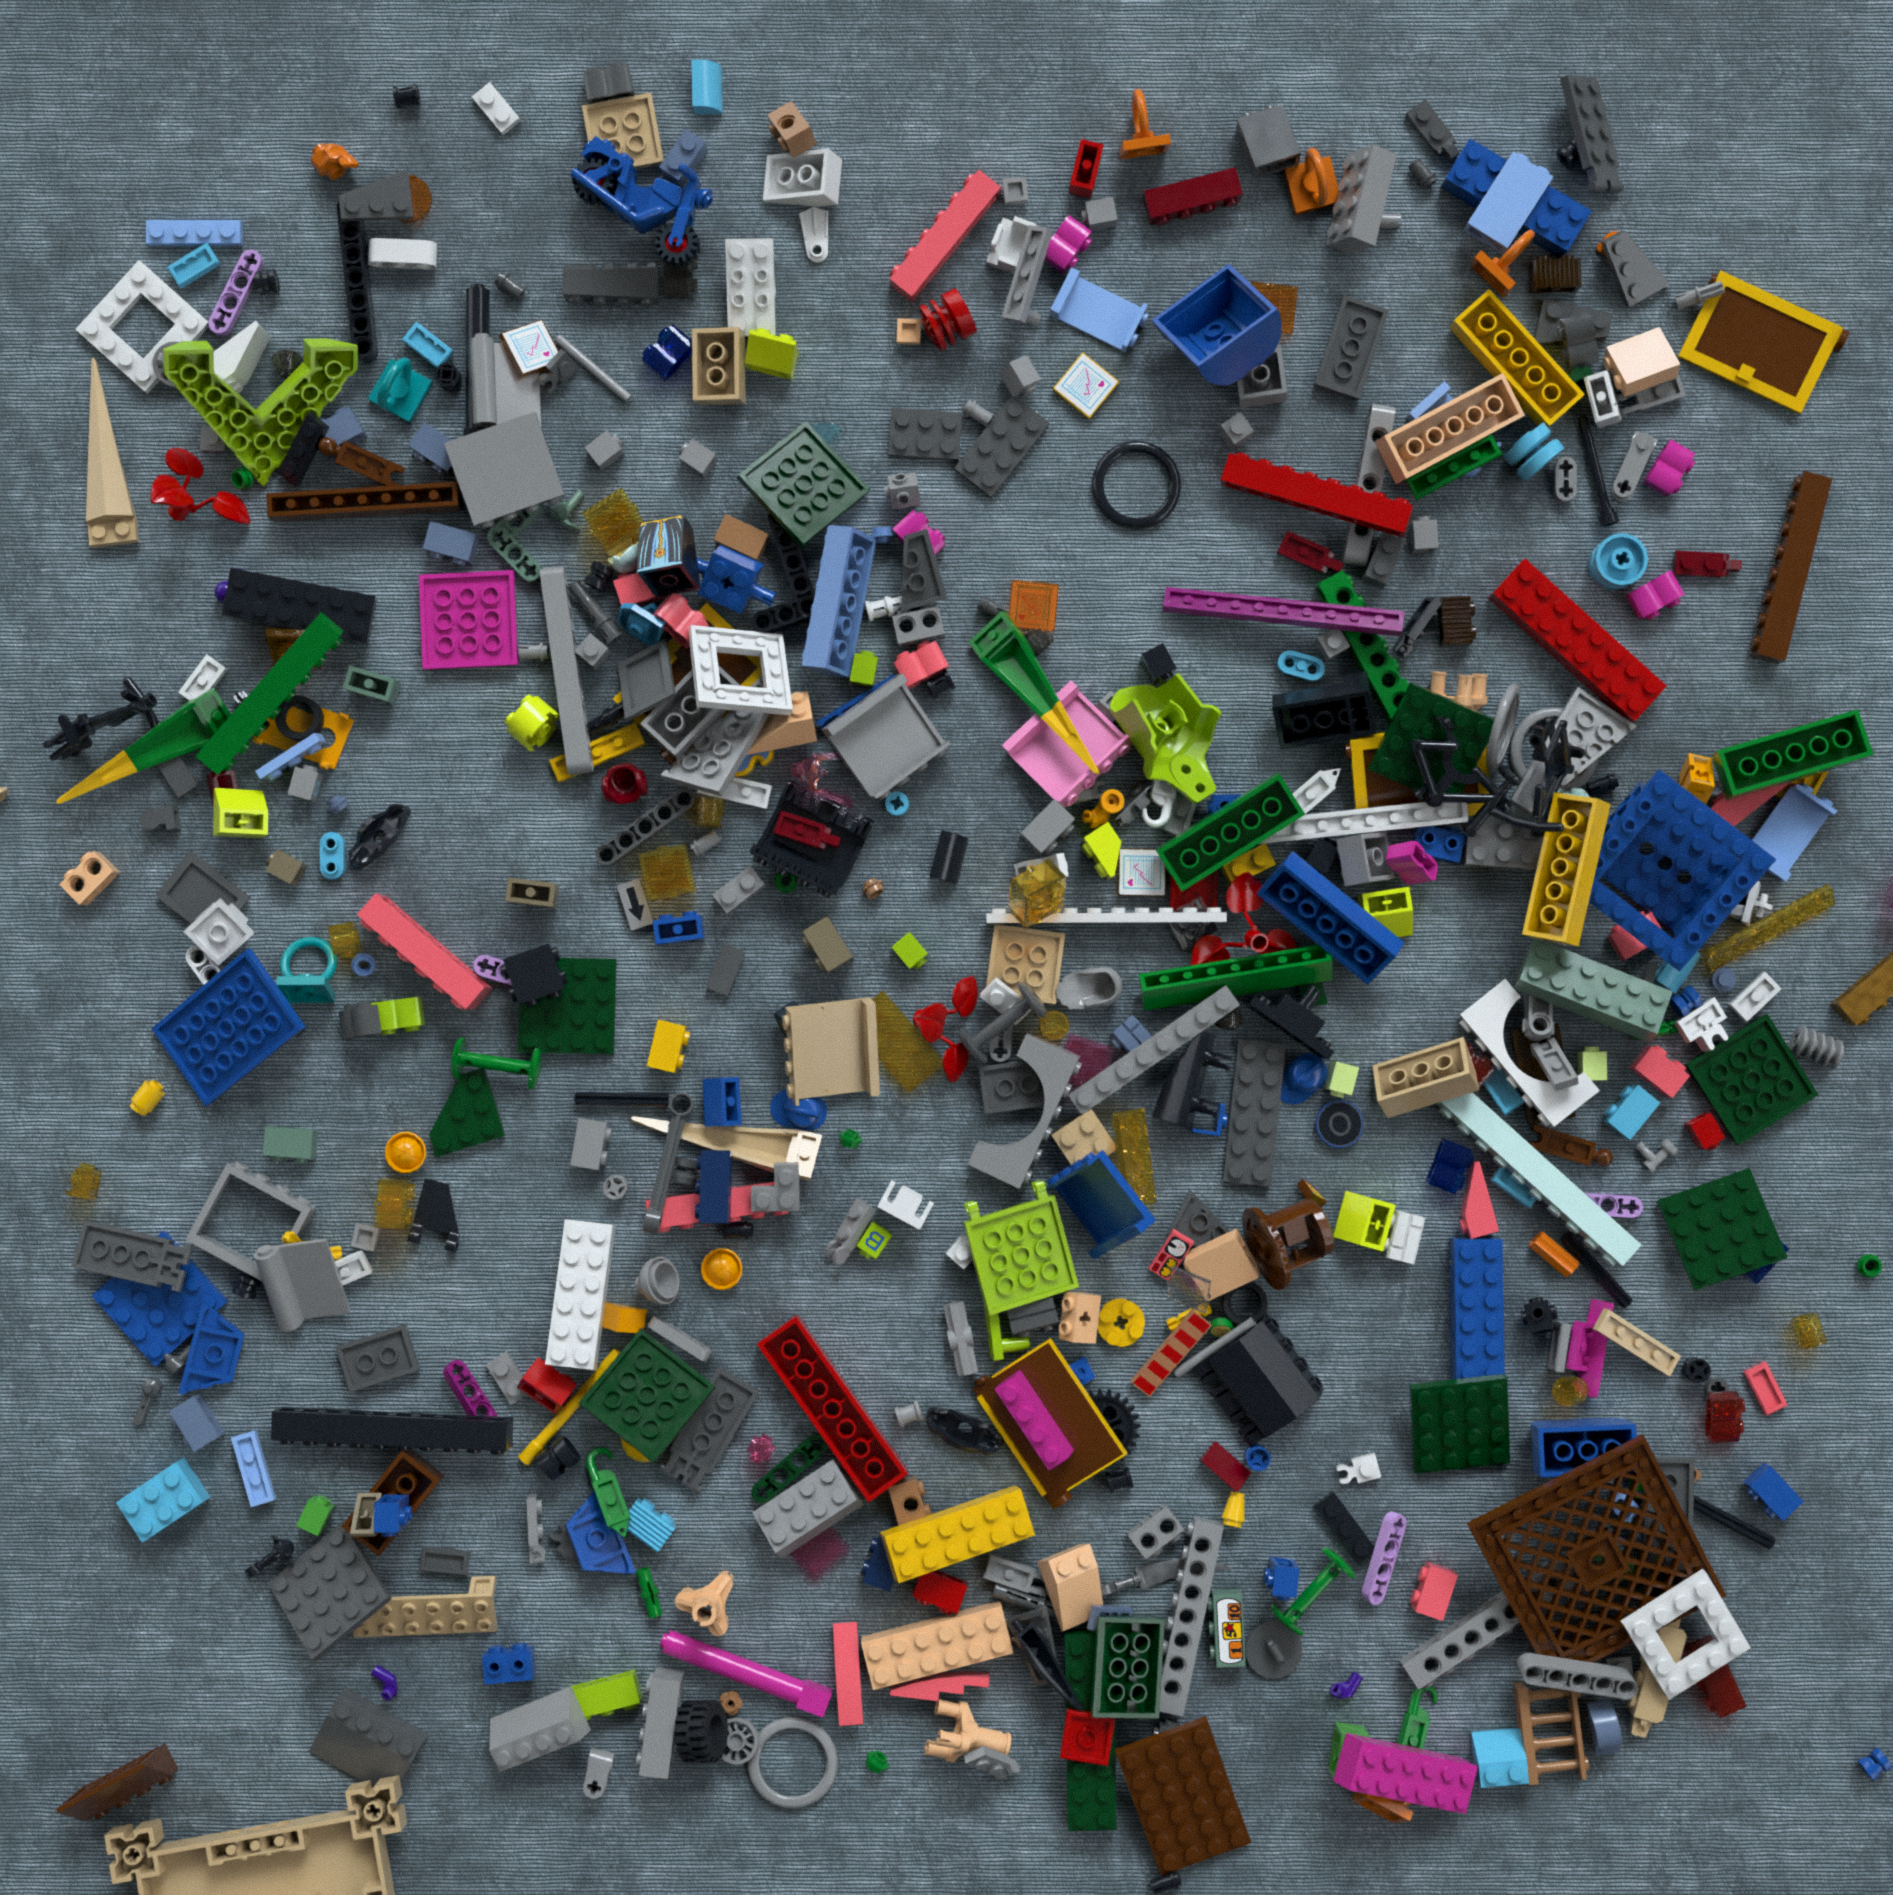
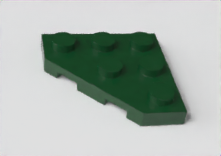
M480 1068L460 1075L429 1133L436 1157L506 1136L486 1069Z

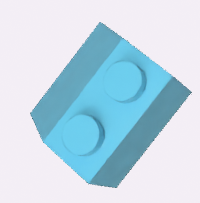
M1518 1727L1471 1732L1473 1763L1478 1766L1475 1781L1481 1788L1529 1784L1527 1758Z

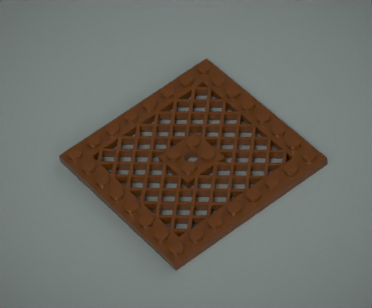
M1643 1434L1467 1523L1534 1650L1540 1655L1593 1663L1633 1643L1621 1620L1646 1605V1602H1651L1657 1598L1650 1595L1653 1586L1661 1588L1659 1596L1676 1586L1671 1584L1675 1575L1683 1577L1682 1581L1703 1569L1720 1597L1727 1596ZM1623 1477L1632 1479L1629 1488L1620 1486ZM1614 1479L1613 1484L1607 1483V1482H1609V1481H1611V1480ZM1639 1482H1640V1484H1641V1486H1642L1644 1492H1640V1491H1637V1490H1636L1637 1487H1638ZM1601 1488L1610 1490L1607 1499L1598 1497ZM1593 1490L1592 1493H1591V1495L1585 1494V1493H1587V1492ZM1617 1492L1626 1494L1623 1504L1614 1502ZM1633 1497L1642 1499L1639 1508L1630 1506ZM1579 1499L1588 1501L1585 1510L1576 1508ZM1571 1501L1569 1506L1564 1505L1565 1503ZM1649 1502L1651 1503L1655 1512L1647 1510ZM1595 1503L1604 1506L1601 1515L1592 1513ZM1611 1508L1621 1510L1617 1519L1608 1517ZM1557 1510L1566 1512L1563 1522L1554 1519ZM1628 1512L1637 1514L1634 1523L1625 1521ZM1573 1515L1582 1517L1579 1526L1570 1524ZM1644 1516L1653 1519L1650 1528L1641 1526ZM1589 1519L1599 1521L1596 1530L1586 1528ZM1535 1521L1544 1524L1541 1533L1532 1530ZM1659 1522L1662 1524L1665 1532L1657 1530ZM1606 1523L1615 1525L1612 1534L1608 1527L1604 1528ZM1551 1526L1560 1528L1557 1537L1548 1535ZM1622 1528L1631 1530L1628 1539L1619 1537ZM1567 1530L1577 1532L1574 1541L1564 1539ZM1513 1532L1522 1535L1519 1544L1510 1541ZM1638 1532L1647 1534L1644 1543L1635 1541ZM1584 1534L1589 1535L1588 1537L1582 1539ZM1654 1536L1663 1538L1660 1547L1651 1545ZM1529 1537L1539 1539L1536 1548L1526 1546ZM1545 1541L1555 1543L1552 1552L1542 1550ZM1670 1542L1675 1551L1667 1549ZM1617 1543L1625 1545L1622 1553ZM1562 1545L1566 1546L1564 1551L1567 1556L1559 1554ZM1632 1547L1641 1549L1638 1558L1629 1556ZM1508 1548L1517 1550L1514 1559ZM1648 1551L1657 1554L1654 1563L1645 1560ZM1524 1552L1533 1554L1530 1563L1521 1561ZM1594 1556H1603V1559L1600 1563H1591V1560ZM1664 1556L1673 1558L1670 1567L1661 1565ZM1540 1557L1549 1559L1546 1567L1537 1565ZM1556 1561L1565 1563L1562 1572L1553 1570ZM1680 1561L1685 1571L1677 1569ZM1627 1563L1635 1565L1632 1573H1628L1630 1568ZM1572 1566L1578 1576L1569 1574ZM1642 1567L1651 1569L1648 1578L1639 1576ZM1519 1568H1522V1569H1526V1570H1527L1526 1575H1525L1524 1578H1523V1576H1522V1574H1521ZM1658 1571L1667 1573L1664 1582L1655 1580ZM1534 1572L1543 1574L1540 1583L1531 1581ZM1550 1576L1559 1578L1556 1587L1547 1585ZM1620 1578L1629 1580L1626 1589L1618 1587ZM1566 1580L1575 1582L1572 1591L1563 1589ZM1636 1582L1645 1584L1642 1593L1633 1591ZM1582 1585L1586 1592L1590 1591L1589 1595L1580 1593ZM1529 1587L1538 1589L1535 1598L1531 1593ZM1598 1589L1607 1591L1605 1599L1596 1598ZM1545 1591L1553 1593L1551 1602L1541 1600ZM1615 1593L1623 1595L1620 1604L1611 1602ZM1560 1596L1569 1597L1567 1606L1558 1604ZM1631 1597L1640 1599L1636 1608L1628 1606ZM1577 1600L1586 1602L1583 1611L1574 1608ZM1593 1604L1602 1606L1599 1615L1590 1613ZM1697 1606L1689 1609L1663 1627L1697 1611ZM1540 1607L1548 1609L1545 1617ZM1609 1608L1618 1610L1615 1619L1606 1617ZM1555 1611L1564 1613L1561 1621L1552 1619ZM1571 1615L1580 1617L1577 1626L1568 1623ZM1587 1619L1596 1621L1593 1630L1584 1628ZM1550 1626L1558 1628L1556 1635L1553 1634ZM1565 1630L1574 1632L1571 1641L1562 1638Z

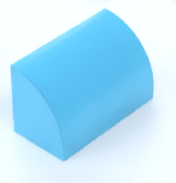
M691 60L692 107L694 114H723L722 67L718 63L709 60Z
M1697 951L1680 972L1663 960L1656 971L1654 983L1672 991V995H1676L1700 959L1701 954Z

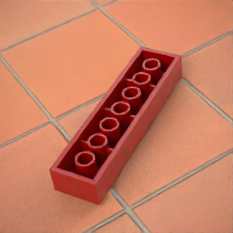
M1526 558L1489 595L1488 599L1602 702L1630 722L1636 721L1667 687L1665 683Z
M798 1313L758 1341L757 1346L868 1502L908 1475V1468Z

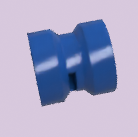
M1690 985L1685 987L1681 994L1673 995L1669 1001L1674 1011L1680 1017H1685L1690 1013V1010L1693 1008L1697 1009L1703 1005L1700 995Z
M1254 1444L1246 1448L1244 1459L1252 1470L1263 1471L1269 1466L1271 1462L1270 1454L1262 1445Z
M1878 1747L1871 1751L1870 1756L1862 1757L1857 1761L1864 1773L1873 1782L1879 1778L1880 1773L1883 1771L1887 1772L1893 1768L1890 1761Z

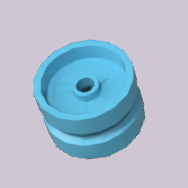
M1544 422L1533 431H1529L1513 444L1514 447L1503 456L1509 466L1516 465L1522 459L1526 461L1516 472L1523 482L1527 481L1565 449L1558 439L1551 440L1545 446L1542 445L1552 432Z
M1625 533L1611 535L1598 544L1591 552L1588 561L1589 574L1594 582L1603 589L1611 591L1624 589L1640 579L1646 571L1648 564L1647 550L1642 542L1633 535Z

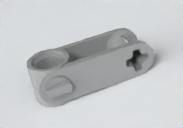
M1636 431L1626 452L1627 455L1611 491L1613 499L1617 502L1624 503L1631 499L1644 468L1651 458L1658 439L1653 438L1648 433ZM1622 486L1627 487L1624 494L1620 493Z
M1525 994L1524 1019H1522V1033H1524L1525 1037L1531 1041L1540 1042L1544 1039H1550L1551 1035H1554L1553 1004ZM1533 1023L1540 1024L1543 1027V1031L1536 1030Z

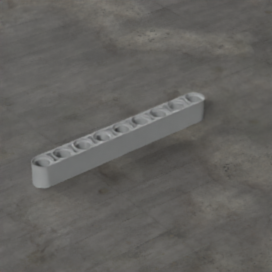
M564 565L540 569V579L567 770L569 775L593 772L578 654L575 652L577 646Z

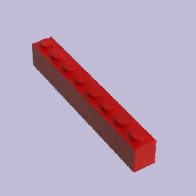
M1236 452V455L1229 453L1221 477L1222 486L1402 538L1405 537L1413 513V505H1410V502L1406 499H1389L1382 492L1373 491V493H1368L1357 485L1347 487L1340 485L1341 482L1336 479L1327 478V480H1323L1311 472L1305 471L1304 474L1295 472L1294 468L1287 465L1277 467L1266 459L1260 458L1256 461L1249 459L1250 456L1245 453Z

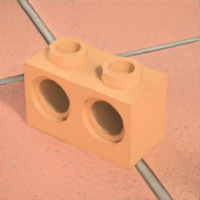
M92 851L86 853L80 859L81 863L75 869H70L63 876L64 880L59 884L79 905L87 906L121 873L101 852ZM99 862L101 870L95 875L93 866ZM82 879L84 887L81 891H78L76 883Z

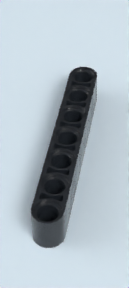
M338 201L337 216L351 344L358 346V358L362 362L371 363L378 356V345L364 221L341 222ZM351 230H357V234L354 237L348 238V233ZM360 253L357 260L350 261L351 255ZM362 276V281L359 284H353L355 277ZM365 299L362 307H355L358 300ZM363 322L368 323L365 330L358 331L359 324ZM363 346H370L368 353L360 354Z

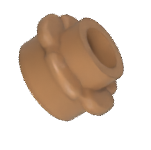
M875 878L866 881L863 884L862 893L869 900L878 897L884 892L883 881H876Z
M735 1691L725 1692L719 1698L725 1713L728 1715H735L738 1709L742 1708V1699Z

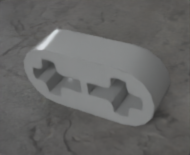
M1565 456L1558 459L1553 466V496L1559 503H1568L1575 497L1577 492V466L1574 459ZM1563 463H1566V467H1570V470L1566 472V477H1564V471L1559 469ZM1564 482H1566V490L1570 491L1566 497H1564L1563 493L1559 492L1564 487Z
M1012 1025L1009 1026L1008 1030L1004 1031L1003 1038H999L998 1035L990 1041V1056L995 1061L1003 1062L1010 1057ZM999 1040L1003 1041V1048L1007 1049V1054H1003L1002 1058H998V1055L993 1053V1049L998 1048Z

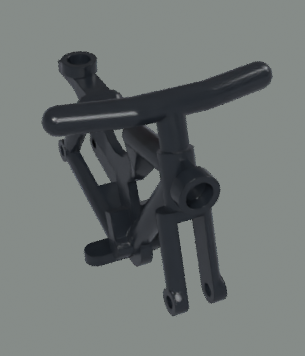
M124 677L123 683L127 689L120 694L122 698L130 701V704L89 718L86 713L78 715L77 719L72 723L67 715H60L58 723L62 730L50 740L45 741L43 746L44 748H49L67 742L49 756L51 761H55L60 757L66 759L70 756H78L81 750L92 746L93 743L89 735L96 734V730L107 725L116 727L139 713H144L149 722L150 729L159 724L152 709L157 705V699L152 693L144 695L132 678Z
M1438 715L1436 719L1445 732V740L1412 739L1409 743L1424 783L1418 789L1414 786L1411 788V791L1419 801L1423 799L1422 794L1425 793V802L1430 807H1438L1442 803H1484L1469 823L1463 827V831L1467 836L1474 837L1478 829L1491 815L1490 811L1492 808L1506 811L1512 806L1506 798V793L1512 786L1519 785L1521 778L1515 776L1507 766L1501 765L1498 771L1505 780L1498 788L1479 767H1473L1471 774L1459 772L1452 762V754L1460 747L1451 732L1455 728L1448 717L1443 719L1441 715ZM1424 751H1442V765L1445 773L1436 785ZM1455 780L1461 784H1475L1479 782L1490 794L1445 792Z
M1547 717L1545 727L1536 725L1534 727V734L1529 738L1530 744L1534 747L1532 758L1535 761L1545 763L1543 782L1536 785L1534 789L1533 816L1529 819L1520 818L1498 808L1491 809V816L1513 826L1531 830V836L1537 838L1543 837L1545 832H1562L1564 830L1562 823L1547 822L1554 792H1558L1564 777L1567 774H1572L1574 771L1571 757L1581 759L1585 755L1584 749L1569 745L1566 720H1560L1557 728H1555L1554 718ZM1549 735L1550 743L1547 748L1545 742Z

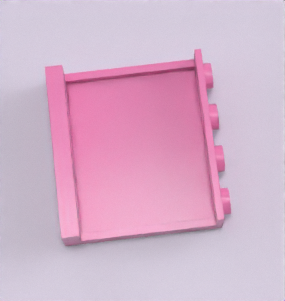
M1072 681L1067 683L1057 693V696L1098 768L1099 774L1094 773L1036 713L1002 744L1005 752L1053 800L1056 799L1064 808L1074 804L1078 799V795L1084 789L1091 788L1096 781L1095 779L1101 773L1109 771L1113 766V762L1119 756L1123 757L1126 755L1132 745L1127 734L1124 735L1079 691Z

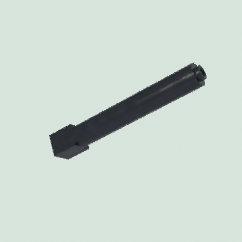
M471 284V287L466 289V428H464V436L486 429L485 427L473 425L470 339L475 337V334L487 333L490 337V290L485 288L483 284Z

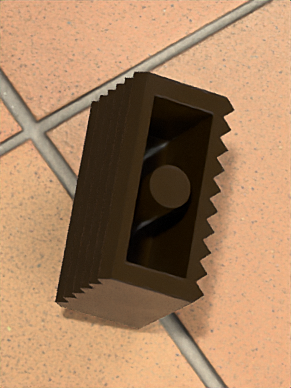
M1563 255L1559 259H1550V256L1536 257L1529 265L1530 293L1578 292L1582 287L1581 258H1574L1573 255Z
M1441 597L1439 599L1442 602L1439 606L1440 647L1471 645L1473 640L1476 639V627L1472 625L1471 620L1472 616L1475 615V604L1470 601L1471 597Z

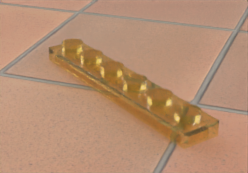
M1825 884L1767 917L1752 923L1745 929L1730 935L1721 942L1710 946L1702 951L1705 967L1710 972H1713L1834 906L1833 889L1828 884Z

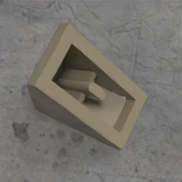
M357 1493L350 1537L376 1536L379 1533L374 1532V1503L382 1497V1493Z

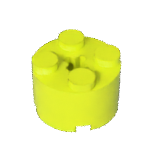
M529 694L522 699L518 710L507 716L504 723L507 725V733L528 751H534L533 746L541 747L557 729L554 723L556 719L560 721V715L540 697H532Z

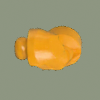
M1116 789L1105 791L1100 796L1099 803L1093 810L1083 811L1082 821L1088 823L1089 828H1097L1107 823L1110 817L1109 814H1115L1123 808L1124 797L1122 793Z

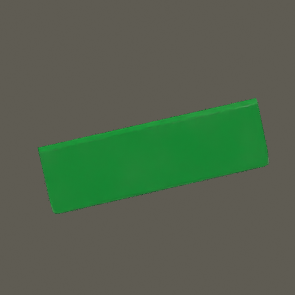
M1490 434L1405 479V482L1417 501L1500 457L1502 453L1494 437Z

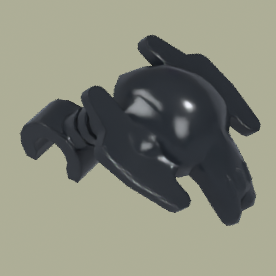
M273 1534L271 1536L274 1545L273 1551L245 1570L248 1577H253L277 1559L288 1562L290 1566L294 1565L292 1560V1554L295 1550L293 1542L289 1539L281 1540Z

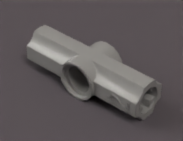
M956 1301L943 1305L948 1326V1340L950 1349L954 1354L958 1376L978 1372L973 1350L974 1341L970 1325L968 1326L964 1302Z

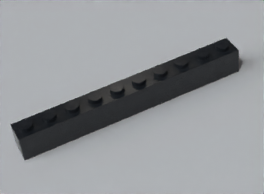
M279 1407L273 1410L271 1415V1440H278L280 1444L285 1445L299 1441L307 1446L317 1445L320 1442L326 1443V1446L329 1447L349 1444V1447L352 1448L373 1445L375 1449L396 1446L398 1450L420 1447L421 1451L443 1448L444 1452H456L458 1449H467V1453H480L481 1450H490L491 1454H504L505 1451L513 1446V1417Z

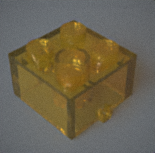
M622 487L581 512L591 527L592 535L595 539L598 538L610 558L638 541L639 524L644 523L638 514L639 509L636 504L631 503Z
M686 844L668 848L661 846L657 847L655 851L638 854L648 901L656 902L698 892L689 849Z
M1050 859L1036 866H1028L1025 872L1010 879L1008 910L1025 929L1033 924L1040 923L1051 914L1060 912L1064 908L1066 876Z
M382 1177L378 1179L377 1200L374 1201L376 1208L375 1228L404 1230L414 1221V1208H410L411 1200L416 1196V1184H412L413 1178Z

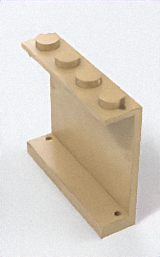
M870 997L785 1007L786 1015L782 1017L783 1028L787 1030V1038H784V1049L788 1053L785 1071L790 1079V1084L786 1085L788 1099L791 1098L795 1106H799V1099L860 1091H867L870 1096L880 1095L876 1004Z

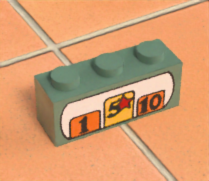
M1239 1588L1211 1590V1597L1208 1598L1207 1603L1208 1612H1212V1621H1208L1209 1636H1213V1645L1209 1646L1210 1660H1214L1217 1668L1246 1666L1242 1593Z

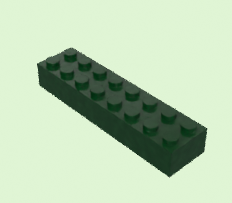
M1070 1628L1064 1631V1675L1083 1708L1082 1710L1091 1711L1096 1631H1091L1087 1628ZM1065 1699V1717H1066V1710H1067V1708H1072V1709H1076V1708H1075L1074 1706H1072V1705ZM1115 1723L1108 1766L1066 1759L1068 1831L1117 1830L1116 1759L1114 1750Z

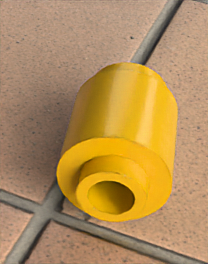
M153 1079L151 1081L145 1080L131 1098L130 1107L143 1116H146L148 1112L151 1113L165 1095L162 1090L164 1088L163 1085Z

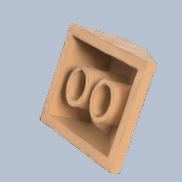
M808 691L791 694L793 707L791 715H769L747 755L817 741Z
M1090 1543L1075 1545L1037 1561L1061 1631L1088 1621L1091 1605H1103L1098 1565Z

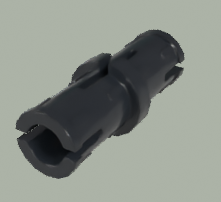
M623 700L612 708H606L600 716L587 723L588 729L597 725L596 728L590 731L593 735H597L608 726L618 724V720L625 716Z

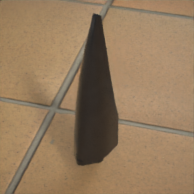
M1018 1618L1013 1620L1010 1625L1016 1633L1010 1639L1035 1670L1078 1711H1081L1083 1708L1039 1630L1033 1622L1024 1627Z

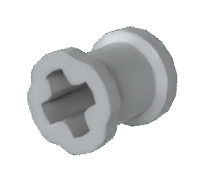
M918 1400L902 1408L894 1407L901 1428L905 1427V1424L916 1420L924 1421Z

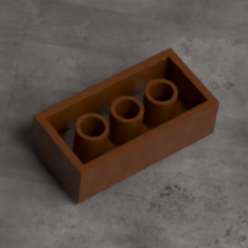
M412 1449L402 1450L368 1493H382V1496L385 1494L409 1495V1506H412L413 1517L445 1476ZM354 1511L341 1526L348 1533H350ZM378 1533L376 1536L355 1538L379 1557L386 1551L399 1533L391 1537L381 1536V1533Z

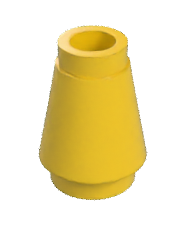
M1230 1491V1496L1221 1516L1223 1518V1525L1241 1528L1242 1522L1245 1523V1494Z

